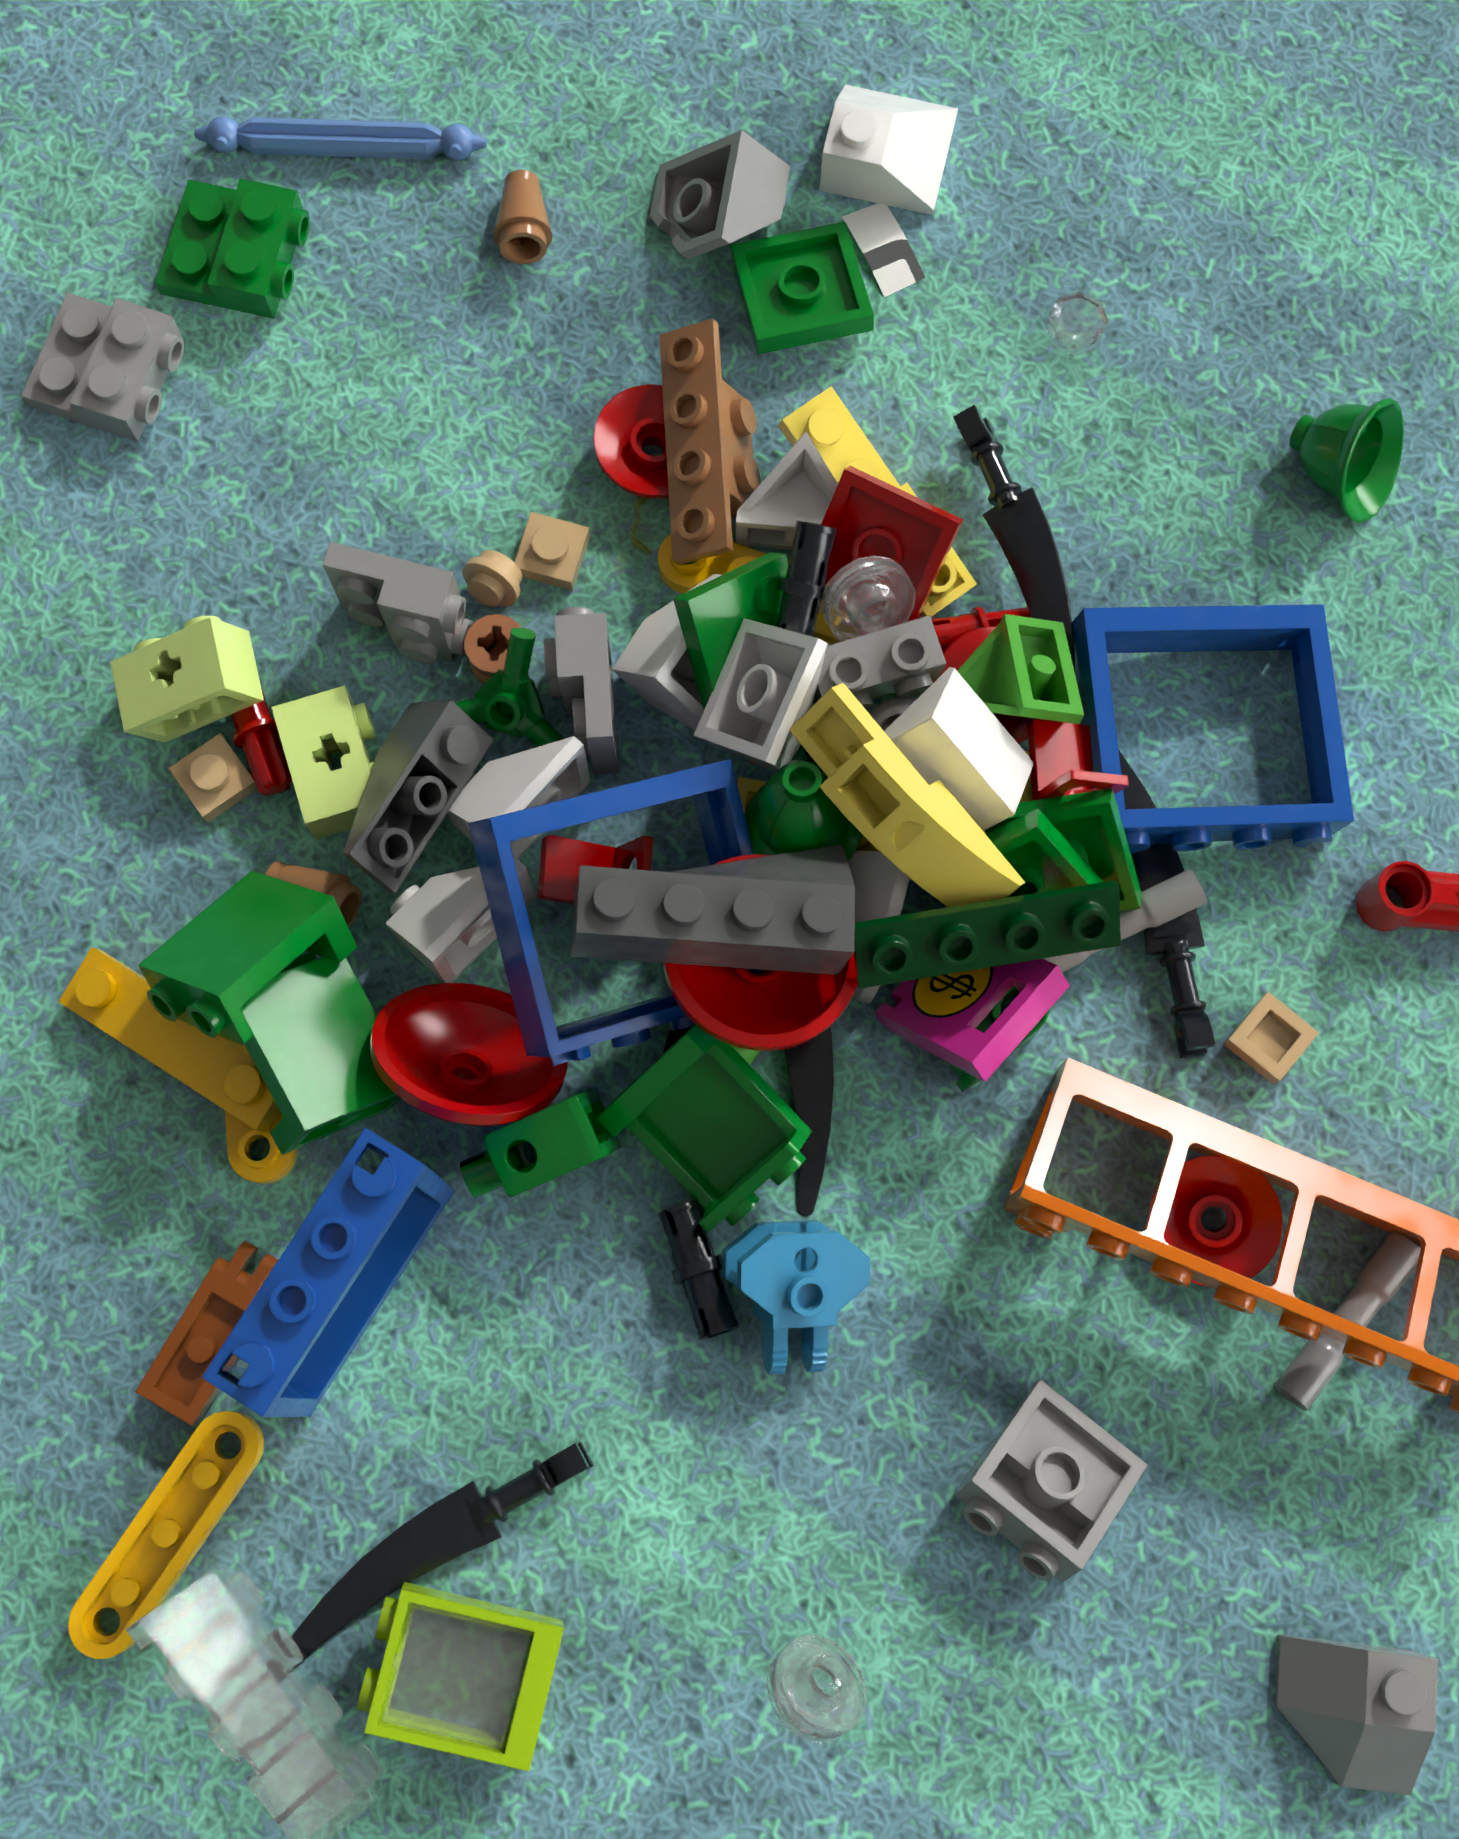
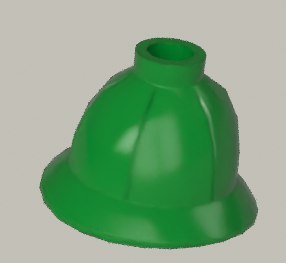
M1392 398L1382 399L1370 406L1343 404L1324 411L1317 418L1307 414L1302 416L1291 433L1289 446L1291 449L1300 452L1303 469L1315 484L1337 497L1343 513L1352 521L1361 523L1371 519L1380 511L1392 491L1403 449L1404 420L1402 410L1398 402Z
M808 760L788 762L776 770L751 798L745 811V819L754 854L778 855L843 844L847 860L849 861L853 856L863 834L843 815L819 787L828 779V776L816 762Z

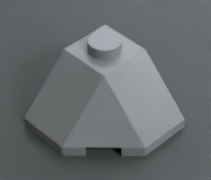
M740 130L660 164L650 218L672 239L671 244L682 256L687 259L728 245L780 220L785 205V194L791 166L743 130Z
M1278 1634L1274 1705L1321 1760V1764L1337 1784L1347 1788L1411 1795L1436 1733L1438 1659L1414 1650Z

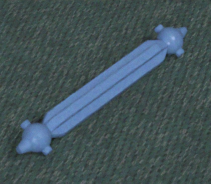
M219 116L214 118L209 125L194 130L196 139L209 143L212 148L221 153L233 152L241 146L255 154L430 159L443 152L452 160H464L472 152L487 148V138L472 133L468 127L458 123L451 124L442 131L429 123L252 117L238 124L230 117Z

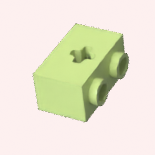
M200 616L185 622L183 625L184 629L164 638L141 641L134 646L133 652L111 661L110 664L124 732L159 742H167L264 701L249 631L223 622L216 616Z
M344 685L271 707L305 825L315 839L351 829L374 762H371L365 741L375 739L376 734L365 702L355 705ZM342 752V768L331 771L329 768L332 765L331 754Z

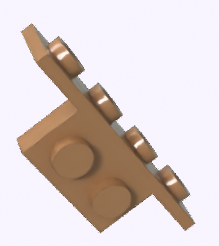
M713 318L659 335L672 560L678 565L732 552L731 516L736 518L737 510L761 483L760 472L753 457L752 434L756 432L757 428L755 411L747 398L741 396L722 380L719 325Z

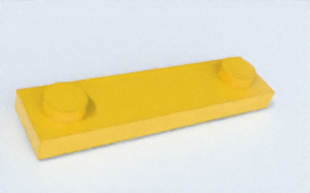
M91 947L58 1002L251 1128L266 1133L279 1108L245 1044L241 1045L218 1035L215 1038L209 1037L196 1026L178 1019L175 1021L167 1020L150 1003L147 991L151 988L145 977L106 952Z

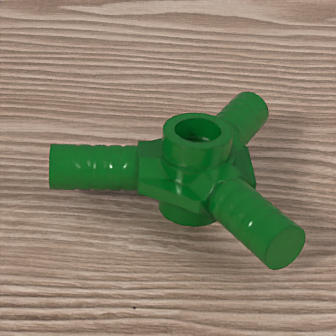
M513 628L510 632L503 670L499 669L474 694V699L455 702V704L475 723H483L486 728L519 738L525 735L537 747L563 740L564 737L558 734L542 718L545 711L534 680L528 676L536 634L526 628Z

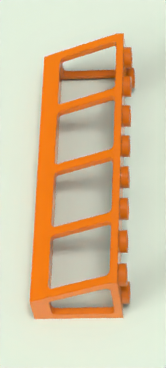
M1067 1058L1058 1067L1003 1207L1004 1210L1017 1215L1014 1222L1015 1226L1046 1239H1051L1053 1233L1061 1234L1062 1232L1076 1230L1089 1236L1086 1246L1098 1253L1122 1261L1125 1260L1127 1253L1152 1262L1149 1272L1162 1280L1178 1286L1189 1287L1192 1279L1216 1289L1213 1299L1226 1307L1251 1315L1255 1307L1280 1316L1277 1326L1290 1334L1317 1342L1319 1335L1323 1334L1344 1343L1342 1354L1354 1361L1378 1369H1382L1384 1362L1387 1361L1409 1371L1406 1380L1408 1383L1428 1392L1452 1398L1449 1409L1459 1414V1366L1430 1355L1424 1349V1340L1441 1254L1459 1261L1458 1219L1073 1059ZM1071 1100L1170 1141L1143 1232L1135 1231L1052 1196L1043 1189V1183ZM1188 1149L1203 1155H1220L1260 1172L1270 1183L1295 1193L1274 1281L1271 1286H1266L1171 1246L1164 1241V1230ZM1314 1201L1387 1232H1398L1414 1243L1421 1245L1404 1334L1401 1341L1392 1339L1304 1302L1293 1294V1286Z

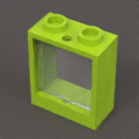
M404 1582L399 1599L385 1597L375 1639L387 1641L388 1643L381 1669L367 1667L356 1710L369 1713L364 1733L530 1771L564 1631L562 1619Z

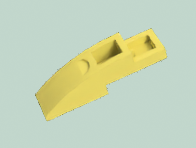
M832 386L789 414L779 423L778 427L792 447L805 432L808 433L837 483H839L844 469L853 466L917 497L908 483L902 486L899 485ZM952 547L922 610L921 617L929 615L932 617L977 585Z
M844 683L832 687L789 729L828 776V779L819 787L843 815L897 868L945 906L953 907L1008 898L1025 883L940 779L928 785Z

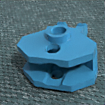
M818 1220L757 1222L723 1249L722 1277L754 1301L753 1314L762 1320L761 1350L763 1365L767 1374H784V1371H786L788 1328H801V1357L806 1372H823V1369H826L825 1365L827 1364L826 1360L828 1357V1326H837V1312L870 1284V1257L836 1230H830Z

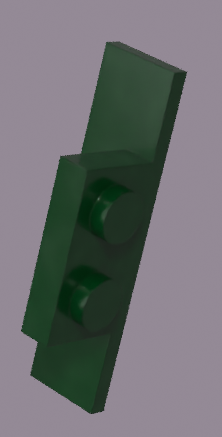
M1113 880L855 922L854 960L856 983L859 989L1121 946L1119 885Z

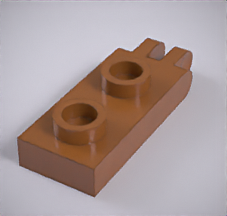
M244 1241L239 1246L230 1262L222 1257L215 1261L135 1391L191 1426L199 1425L220 1390L201 1377L279 1260L267 1254L261 1260L253 1275L247 1273L246 1270L258 1250V1247L248 1241ZM233 1354L226 1366L234 1367L239 1358Z

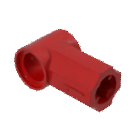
M1398 861L1387 866L1366 881L1357 892L1355 901L1357 913L1362 921L1372 929L1386 932L1394 931L1402 926L1459 932V874L1426 871L1416 863ZM1386 885L1395 888L1403 898V908L1397 907L1390 902L1386 895Z

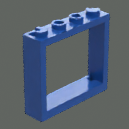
M1324 604L1083 608L1072 621L1075 647V676L1084 712V717L1080 724L1090 727L1093 772L1121 775L1107 653L1291 650L1312 804L1125 809L1123 790L1115 794V799L1130 853L1147 850L1150 848V844L1172 843L1174 851H1196L1210 847L1212 845L1211 842L1233 841L1235 849L1247 850L1268 846L1272 843V840L1293 839L1295 847L1305 848L1311 843L1331 842L1333 834L1354 821Z
M731 759L468 823L527 1056L551 1057L553 1066L572 1060L581 1061L592 1056L590 1045L611 1039L613 1048L629 1046L650 1039V1027L669 1022L671 1030L692 1027L695 1023L683 1012L672 993H668L555 1026L510 841L693 795L710 865L728 858L754 854ZM747 969L748 971L755 974L763 973L765 971L759 969Z
M365 1127L201 1378L262 1417H311L455 1190L425 1164ZM367 1148L383 1159L373 1175L357 1165ZM234 1354L248 1363L249 1367H228L226 1364Z

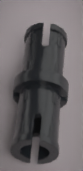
M797 520L786 577L781 576L778 590L783 591L776 627L814 637L822 599H828L830 586L825 585L837 528Z
M694 1200L672 1206L669 1210H663L658 1215L667 1235L677 1268L672 1271L676 1285L682 1284L700 1341L725 1334L728 1330H735L739 1327L724 1287L725 1284L721 1275L722 1257L721 1255L715 1256L707 1232L698 1223L702 1215L698 1201Z

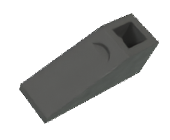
M452 700L410 703L377 752L343 855L388 893H396L494 739Z

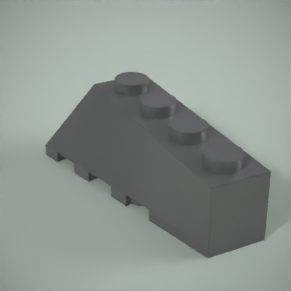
M843 844L673 872L580 866L573 891L570 956L839 975L854 953L855 884Z

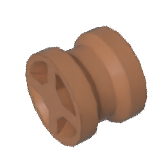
M500 614L486 615L476 620L467 631L464 640L465 653L473 674L483 684L499 669L503 670L507 653L506 645L508 646L511 629L521 628L520 624L511 617ZM496 640V646L491 648L489 652H486L485 649H488Z

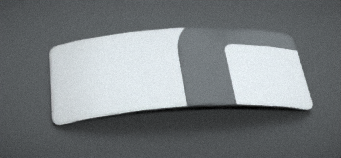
M877 203L842 216L843 221L862 251L883 297L925 278L912 248L887 204Z

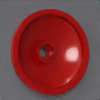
M741 855L737 857L728 858L716 864L735 862L772 855ZM854 953L839 975L765 970L763 973L755 974L744 968L662 963L665 978L673 997L683 1012L699 1028L724 1043L755 1051L783 1050L798 1046L817 1037L838 1019L849 1004L857 987Z
M437 983L417 987L400 994L387 1003L376 1017L370 1040V1054L373 1065L383 1082L397 1096L429 1116L468 1126L502 1125L521 1120L543 1110L559 1094L568 1068V1062L553 1066L551 1057L527 1056L512 995L475 984Z

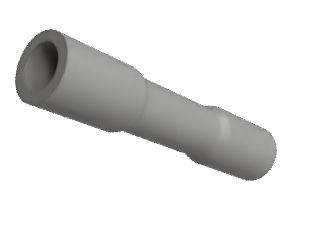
M1188 869L1142 891L1140 909L1120 911L1121 941L1144 929L1158 927L1208 903L1203 887L1193 870ZM1103 949L1043 959L1058 965L1061 972H1064L1083 963L1090 955Z
M1391 1231L1358 1274L1354 1287L1333 1314L1367 1327L1380 1308L1392 1300L1417 1267L1420 1247L1404 1235ZM1323 1334L1319 1335L1317 1342L1308 1340L1274 1384L1275 1389L1295 1406L1307 1411L1341 1367L1344 1358L1342 1351L1345 1344Z

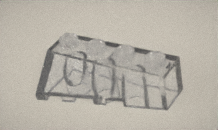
M227 1565L213 1569L137 1620L126 1631L141 1650L152 1641L159 1647L167 1658L166 1662L169 1669L164 1673L163 1678L180 1700L187 1696L195 1704L202 1703L210 1713L206 1718L209 1728L208 1736L223 1755H227L236 1763H240L246 1758L254 1769L247 1776L249 1788L289 1839H330L375 1803L382 1795L384 1790L377 1781L383 1776L382 1768L376 1757L362 1741L352 1745L337 1724L343 1718V1714L332 1694L320 1683L312 1688L297 1666L303 1660V1656L292 1637L281 1626L272 1630L257 1609L264 1603L262 1595L249 1576L242 1570H238L233 1574Z

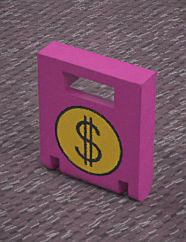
M1037 959L901 982L891 993L897 1006L894 1008L886 1003H882L874 1014L889 1031L986 1082L1070 985L1058 965L1045 959ZM1015 985L1019 995L988 1030L983 1033L975 1029Z

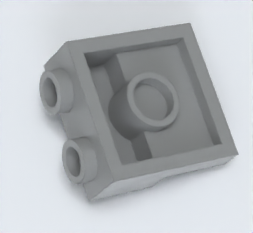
M67 292L21 397L29 407L139 441L146 423L152 424L159 414L162 403L160 390L168 371L174 372L181 363L184 353L183 337L171 315L118 298L115 299L112 306Z
M329 543L323 567L343 610L347 611V615L351 619L374 627L382 626L383 622H385L394 646L400 648L399 652L403 656L416 662L433 664L436 658L454 662L456 655H466L464 640L468 629L473 625V621L467 619L466 598L460 595L454 572L338 543Z
M584 607L561 609L554 616L555 638L543 640L546 677H549L551 698L562 697L566 717H573L575 737L584 744L585 754L590 755L593 773H618L612 654L606 613H594L591 609Z
M930 615L827 646L813 704L822 698L832 687L841 683L847 686L866 710L873 707L872 699L896 693L897 699L916 697L923 694L933 684L932 681L939 678L946 665Z
M1040 1379L1029 1389L999 1435L987 1445L954 1493V1496L966 1505L962 1513L966 1521L973 1528L988 1536H996L998 1533H1001L1020 1549L1017 1559L1026 1571L1041 1580L1050 1581L1055 1577L1062 1583L1083 1569L1148 1464Z

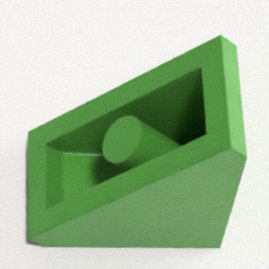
M1004 614L996 628L957 670L992 713L1080 724L1084 717L1063 622Z

